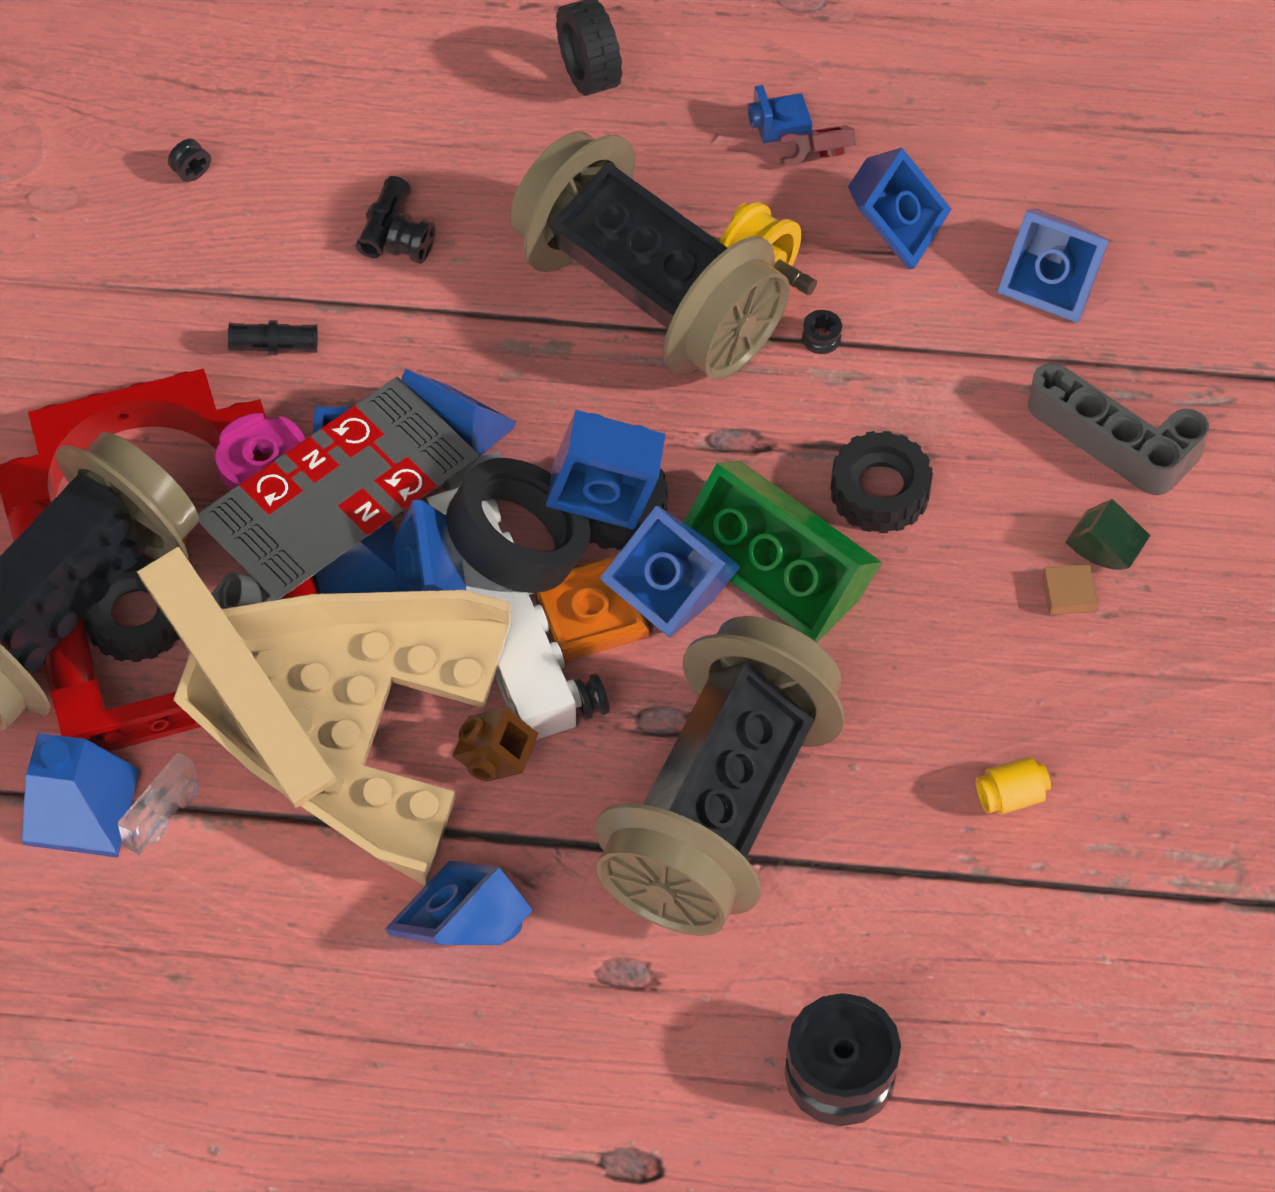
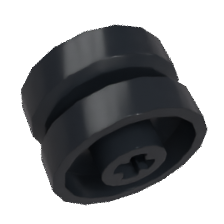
M846 993L822 996L802 1009L791 1025L787 1045L785 1077L789 1094L803 1112L819 1122L837 1126L863 1123L881 1112L893 1094L901 1051L897 1026L887 1012L866 997Z

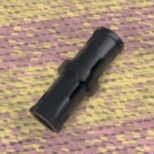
M389 176L384 182L377 201L368 208L366 213L368 221L356 242L357 250L366 257L378 258L382 254L390 226L396 215L400 213L406 197L411 191L409 183L401 177Z
M269 320L268 324L229 322L228 351H268V355H278V352L288 351L317 353L318 324H278V320Z

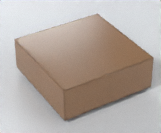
M1090 564L1044 568L1043 580L1050 615L1096 612L1098 601Z

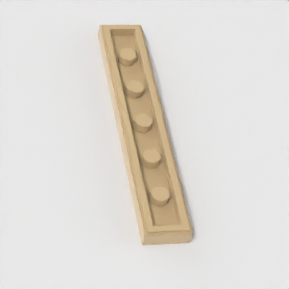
M179 546L137 571L139 578L294 808H297L336 783L335 775Z

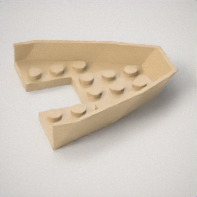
M467 590L311 594L222 609L336 777V783L300 806L377 859L425 886L429 881L455 800V791L365 766L392 683L484 708L512 622L511 603ZM189 654L173 700L250 772L286 796L192 655Z

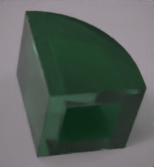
M1110 499L1086 510L1065 543L1080 556L1096 565L1108 569L1123 570L1131 567L1151 535L1117 502Z

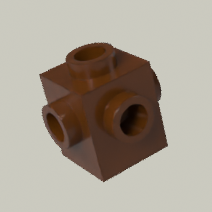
M506 707L468 716V719L462 724L458 734L459 740L452 756L466 766L468 772L473 777L485 782L521 774L525 769L539 733Z

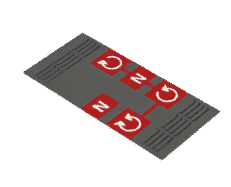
M395 377L198 513L199 523L274 600H279L407 509L413 500L421 499L479 457V454L399 377Z

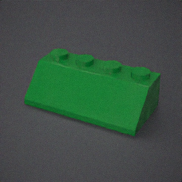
M742 461L716 463L683 523L707 538L740 566L730 579V582L815 642H818L860 600L882 563Z

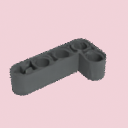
M1043 364L1033 374L1028 402L1031 414L1148 494L1162 495L1172 490L1202 457L1209 431V423L1201 412L1186 408L1177 410L1157 429L1060 364Z

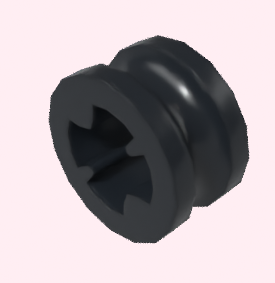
M191 138L178 143L168 157V166L174 172H177V175L185 182L195 181L207 171L211 163V155L195 139Z
M823 309L809 313L803 323L802 341L805 347L817 354H828L835 351L841 342L843 326L841 319L837 314ZM824 328V333H826L827 330H829L830 333L829 335L821 336V331H818L817 334H815V329Z
M591 674L586 682H582L580 679L574 680L582 703L579 710L586 721L592 719L595 712H600L602 715L610 712L608 698L598 674Z

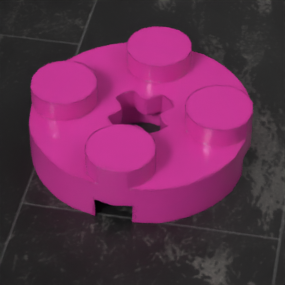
M263 413L249 414L231 422L219 436L220 444L215 450V463L220 479L230 490L234 489L304 441L305 437L300 428L291 420L278 416L279 421L264 419ZM260 450L263 454L273 453L265 461H254L253 453Z

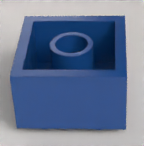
M575 410L553 462L546 507L634 530L659 479L666 434L650 430L641 425H631L605 418L600 414Z

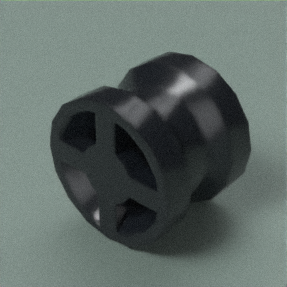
M398 213L388 232L387 252L395 256L403 253L409 255L413 262L423 263L433 246L436 231L435 224L427 220L416 222L413 221L409 214Z

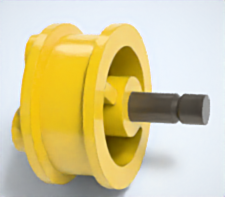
M761 202L742 203L734 212L732 221L722 236L716 238V240L729 248L733 244L749 237L758 236L766 239L774 249V268L787 277L790 286L796 287L797 290L806 295L812 294L816 288L817 280L793 267L801 243V228L799 224L791 219L779 221L772 217L769 207Z

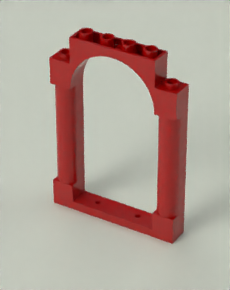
M203 368L191 372H180L174 376L150 382L135 383L130 387L106 393H94L85 398L61 404H50L41 409L29 411L28 416L38 455L26 458L18 457L0 464V494L13 542L56 498L59 484L64 476L56 460V451L61 446L71 445L85 450L101 432L115 434L141 427H165L193 434L217 449L220 444L219 436L231 422L240 417L256 413H263L264 419H267L261 399L239 402L230 407L217 410L205 369ZM260 450L253 453L254 461H265L273 453L263 454ZM314 575L281 599L319 594ZM82 618L78 621L73 632L67 637L62 638L46 655L43 661L61 736L86 739L110 752L202 727L173 700L176 692L105 710Z

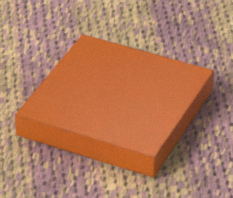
M617 556L574 567L559 586L548 591L534 593L538 605L542 606L546 615L548 631L552 642L558 643L564 662L649 638V627L645 617L600 579Z

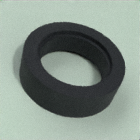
M494 458L477 464L468 473L448 505L446 525L456 550L482 576L508 589L537 593L551 590L564 582L584 554L590 541L588 517L546 507L551 473L518 459ZM485 499H502L527 509L548 529L553 538L555 549L549 552L534 551L511 542L489 522L483 511L482 501Z

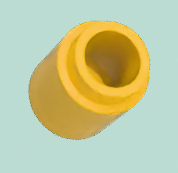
M1032 756L985 770V775L978 776L975 779L980 803L987 814L997 812L999 815H1003L1042 803L1046 799L1045 791L1051 789V781L1045 765L1042 762L1036 763Z

